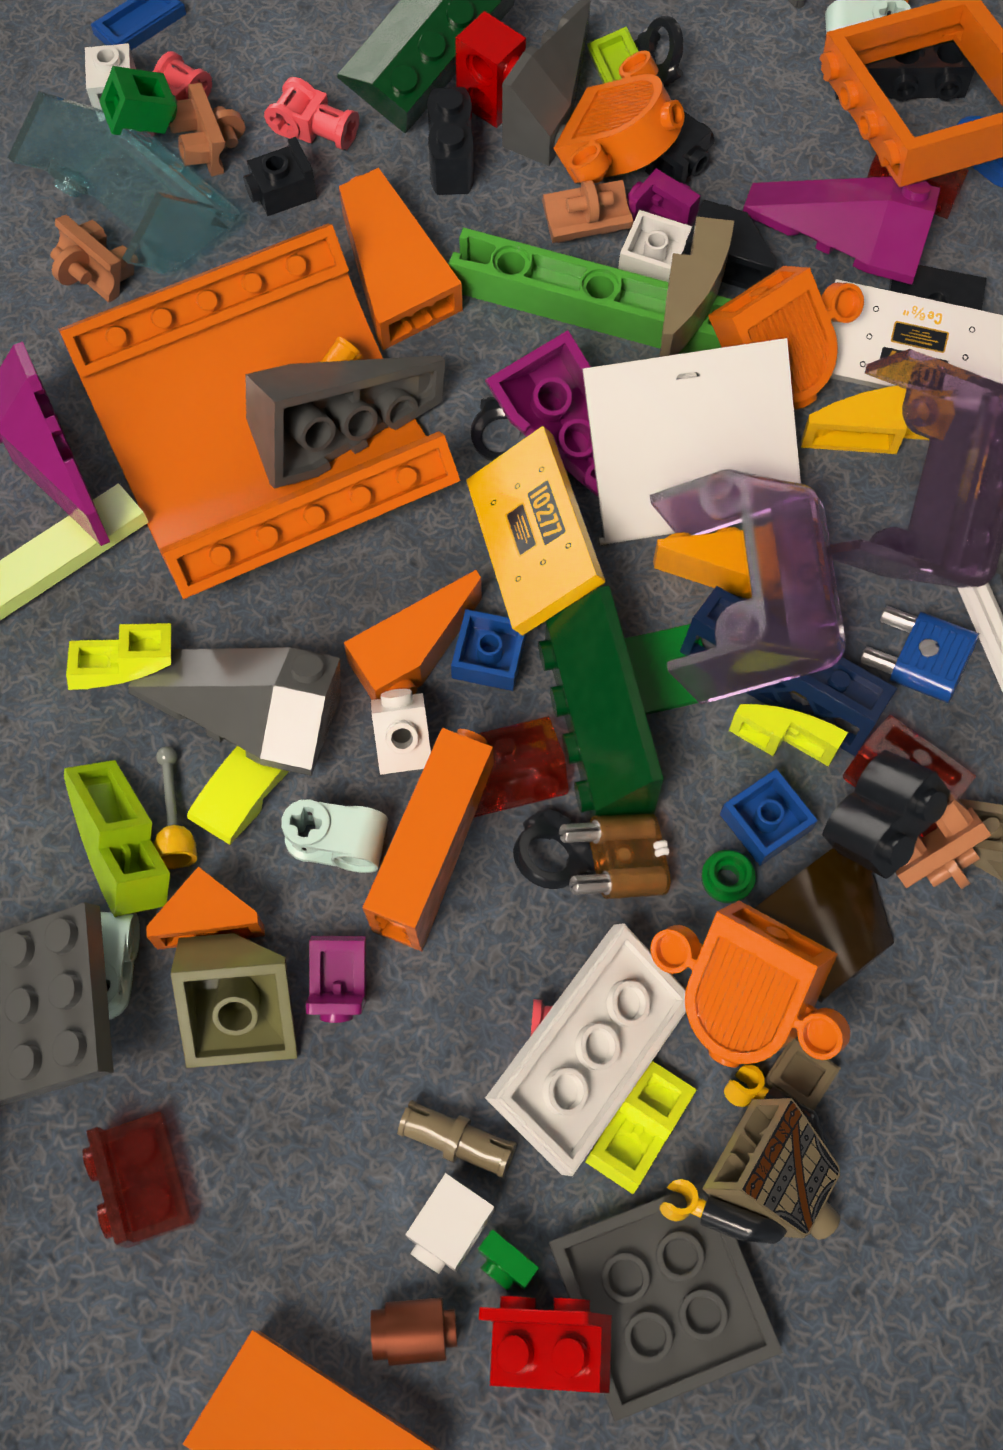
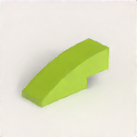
M116 760L64 768V780L78 830L92 870L113 916L117 917L163 907L167 903L170 872L151 841L152 821Z

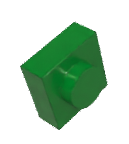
M493 1229L478 1247V1253L486 1258L480 1269L506 1291L510 1289L513 1283H516L524 1290L539 1270L537 1265Z

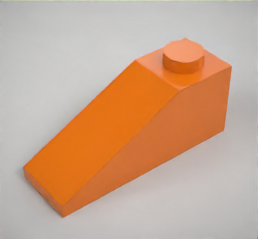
M477 570L344 642L348 663L372 700L381 699L380 695L383 692L394 689L412 690V695L416 694L417 688L423 685L459 633L465 609L474 611L482 599L481 576Z

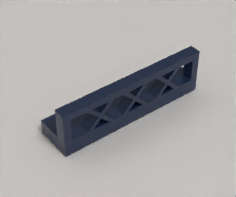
M718 586L715 587L694 615L680 650L681 653L711 669L712 674L766 705L802 712L848 732L840 748L855 757L897 690L893 685ZM699 637L714 644L720 654H714L697 644ZM750 665L759 670L764 679H757L750 675L744 666ZM795 691L804 696L810 705H802L795 701L789 692ZM834 718H842L860 730L857 735H854L837 725Z

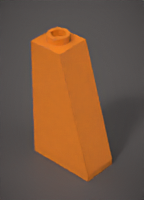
M379 167L340 185L339 191L343 218L378 344L382 350L463 311L461 281Z
M441 728L362 907L372 932L419 951L423 950L494 765L493 747L487 745V740L478 733L467 729H458L455 733Z
M252 1330L183 1442V1445L190 1450H440L269 1336L256 1330Z

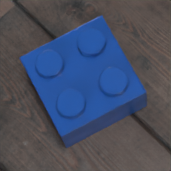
M465 609L451 663L452 679L514 691L527 633L522 636L512 629L510 619L507 617Z
M777 768L724 803L720 812V816L759 866L811 832L818 821Z

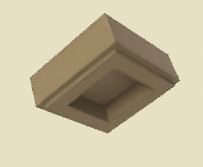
M795 1038L785 1046L765 1077L764 1086L769 1090L775 1086L814 1111L841 1068L829 1059L819 1060L809 1056L800 1046L798 1038Z

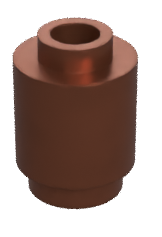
M442 1297L386 1302L385 1309L371 1310V1345L374 1361L388 1360L389 1366L446 1361V1348L458 1347L455 1309L444 1310Z

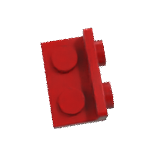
M500 1296V1308L479 1307V1320L493 1322L489 1386L610 1393L612 1315L590 1312V1300L554 1298V1310H536V1298Z

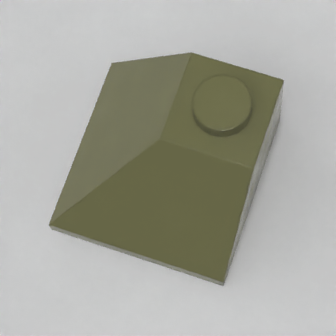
M235 933L179 938L170 974L186 1068L298 1059L286 957Z

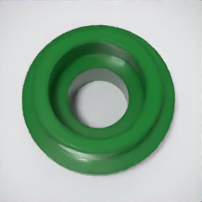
M721 850L712 854L706 860L701 872V881L705 891L710 897L722 903H734L745 899L752 891L756 878L755 870L750 860L743 854L733 850ZM722 870L732 871L737 877V883L732 886L724 885L720 882L718 873Z

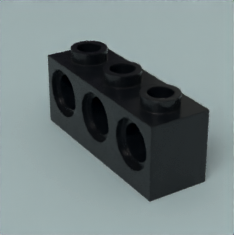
M954 40L864 64L888 99L901 101L917 98H940L942 100L965 98L975 71ZM835 92L836 100H839V97Z

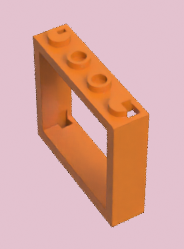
M941 0L832 30L826 34L824 52L819 58L822 62L821 71L824 74L823 79L830 83L839 97L842 108L849 111L858 125L862 138L869 141L879 157L881 166L887 168L899 187L1003 157V112L914 137L864 65L954 40L1003 106V28L981 0Z

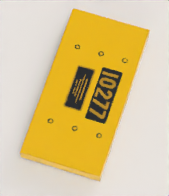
M544 426L466 479L512 629L523 636L606 582L553 434Z

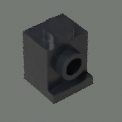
M684 111V124L677 139L666 152L646 165L645 172L651 175L657 168L679 183L686 184V178L690 175L694 177L699 175L709 161L710 153L708 149L715 142L711 129Z
M296 137L288 139L287 147L247 160L249 174L243 176L245 187L253 203L260 201L267 216L317 199L313 169Z

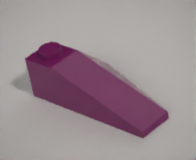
M893 177L752 183L743 211L747 212L752 219L788 236L802 233L813 238L817 242L815 249L828 255L833 249H836L855 258L853 267L859 270L912 285L935 213L940 188L931 186L925 180L899 187Z
M567 330L488 377L485 382L510 423L526 437L542 426L553 434L565 470L598 497L582 368H589L591 366Z
M23 341L14 344L0 366V444L3 443L12 461L98 544L102 546L110 543L60 422Z

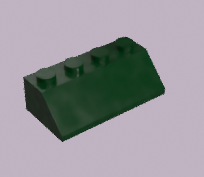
M400 0L340 70L337 78L398 129L406 133L427 109L431 90L433 88H445L456 75L455 37L484 11L501 21L514 6L515 0Z
M610 586L599 587L546 621L545 640L538 641L539 655L543 670H552L556 686L550 687V697L555 716H564L569 733L562 734V743L567 763H577L581 781L574 782V789L580 812L589 811L592 821L638 818L654 814L664 778Z

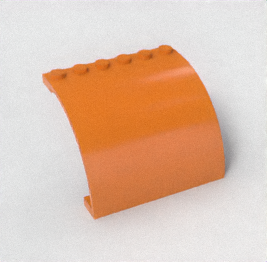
M327 223L58 329L134 498L149 522L147 523L148 528L183 599L461 481L445 435L438 431L426 436L416 419H413L397 430L388 427L367 439L368 447L355 454L352 450H349L329 462L331 469L318 477L275 489L270 485L246 419L245 374L287 364L321 362L338 337L344 338L359 350L362 355L360 360L383 359L348 274L349 269L332 224Z

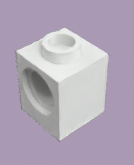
M445 1173L405 1234L409 1240L416 1244L410 1254L438 1274H440L445 1265L457 1272L495 1212L494 1206Z

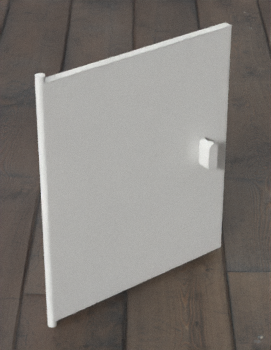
M787 338L582 368L603 537L599 538L600 545L808 513L807 505L803 506Z

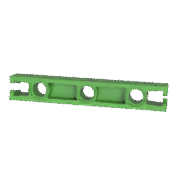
M463 227L459 237L460 253L453 252L448 263L462 283V295L652 347H661L668 282ZM716 296L703 324L678 354L722 348L708 315L732 299Z

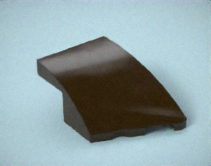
M834 848L815 860L754 908L838 954L818 998L820 1003L851 977L854 978L894 944L872 871L840 855Z

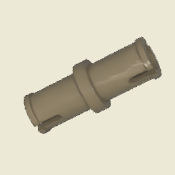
M414 1100L408 1103V1108L406 1107L402 1115L397 1133L402 1137L406 1136L442 1151L443 1159L454 1163L459 1158L495 1173L500 1178L505 1177L517 1145L514 1141H507L471 1126V1119L459 1115L457 1119L422 1106Z

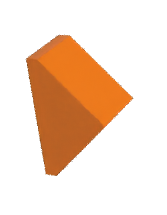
M197 867L146 926L147 938L157 950L177 947L178 939L183 937L235 933L245 939L265 936L264 924L258 913L200 867Z

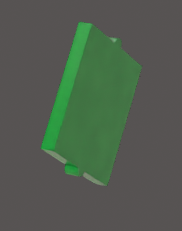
M690 624L624 638L646 715L719 698L711 669L680 652ZM699 637L697 644L703 647L701 638Z

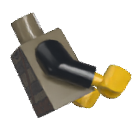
M754 1065L740 1067L735 1076L740 1081L746 1083L749 1089L743 1087L735 1080H729L724 1088V1094L733 1105L739 1107L748 1106L702 1188L709 1195L707 1201L699 1198L697 1189L691 1182L678 1179L672 1181L667 1188L682 1194L686 1199L687 1206L681 1209L671 1203L662 1202L660 1205L661 1213L672 1221H682L690 1214L701 1218L700 1224L702 1226L741 1241L775 1244L783 1237L803 1239L809 1234L818 1240L829 1237L835 1232L840 1223V1215L827 1202L840 1176V1168L828 1150L818 1115L811 1108L774 1086L770 1090L764 1086L765 1078L758 1067Z

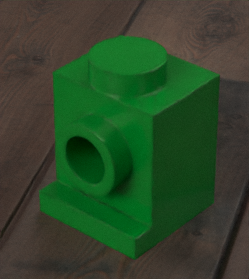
M112 66L99 101L111 134L121 135L123 128L139 132L146 131L165 134L169 124L175 120L177 101L171 93L164 73Z

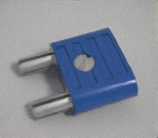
M886 606L881 614L880 621L910 634L898 658L871 647H866L861 655V663L891 674L890 681L949 703L972 655L980 633L924 612H920L918 617Z

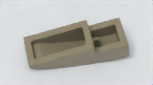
M696 217L690 255L673 253L659 357L678 354L703 324L716 299L724 277L734 221Z

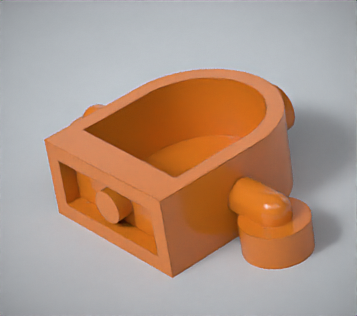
M639 51L628 57L621 64L619 74L622 79L588 87L582 95L553 148L574 183L592 180L593 183H599L605 177L638 170L660 157L677 139L684 124V109L678 100H671L662 81L656 76L658 67L649 51Z
M782 266L710 313L708 317L721 347L787 338L794 409H801L812 404L817 399V393L826 385L835 368L838 345L832 322L850 323L856 320L863 310L864 296L857 285L837 282L829 285L821 297L810 267Z
M740 900L716 912L704 944L699 942L698 937L690 928L683 925L670 926L654 936L650 948L651 956L654 963L661 970L670 974H676L691 968L692 973L685 992L687 1018L696 1037L709 1050L710 1057L719 1064L734 1068L740 1064H753L764 1061L797 1037L802 1049L809 1056L819 1060L833 1058L849 1043L850 1027L844 1016L831 1008H815L838 955L832 950Z

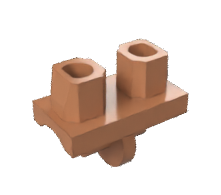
M202 83L188 84V99L177 101L175 120L169 124L171 133L194 132L178 135L181 159L184 166L206 163L211 177L224 173V167L219 157L220 153L225 148V145L228 148L236 147L238 139H240L245 131L244 120L238 111L225 109L223 106H217L212 111Z
M592 180L582 181L580 188L543 194L542 203L552 243L617 232L618 230L629 229L633 225V218L627 204L623 180L596 185Z
M67 214L56 218L55 226L59 230L60 237L57 246L50 254L54 260L52 265V275L62 285L67 286L79 281L81 284L89 285L107 302L115 300L119 296L120 282L134 275V254L124 245L108 250L106 248L107 236L104 229L94 220L78 225Z
M950 793L944 814L935 822L939 828L921 839L918 836L911 859L906 865L896 871L897 876L906 888L924 877L928 878L933 887H936L950 877H953L961 889L971 884L963 869L980 859L973 847L992 835L972 807L966 809Z

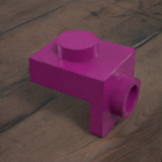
M656 168L644 182L638 181L632 187L627 196V204L632 214L633 223L639 210L693 226L698 214L701 195L694 192L688 185L679 183Z
M311 936L309 940V997L306 1001V1014L320 1015L321 1021L329 1023L350 1021L353 1019V1015L362 1014L366 1003V936Z

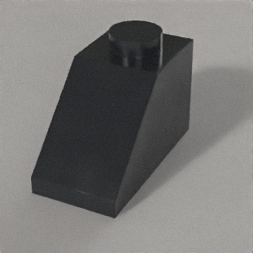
M704 199L696 217L734 221L722 282L747 290L775 272L777 260L749 214L734 209L731 206ZM696 219L686 240L685 255H690Z

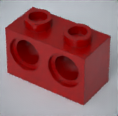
M484 11L455 37L456 87H465L471 97L472 113L497 128L502 124V83L526 50V37Z

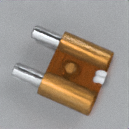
M654 814L593 816L589 823L561 825L559 834L563 835L560 836L563 843L590 842L596 874L571 877L569 886H573L570 890L574 895L601 893L605 899L661 896L669 892L671 878L666 855L669 854L667 841L662 840L659 822Z

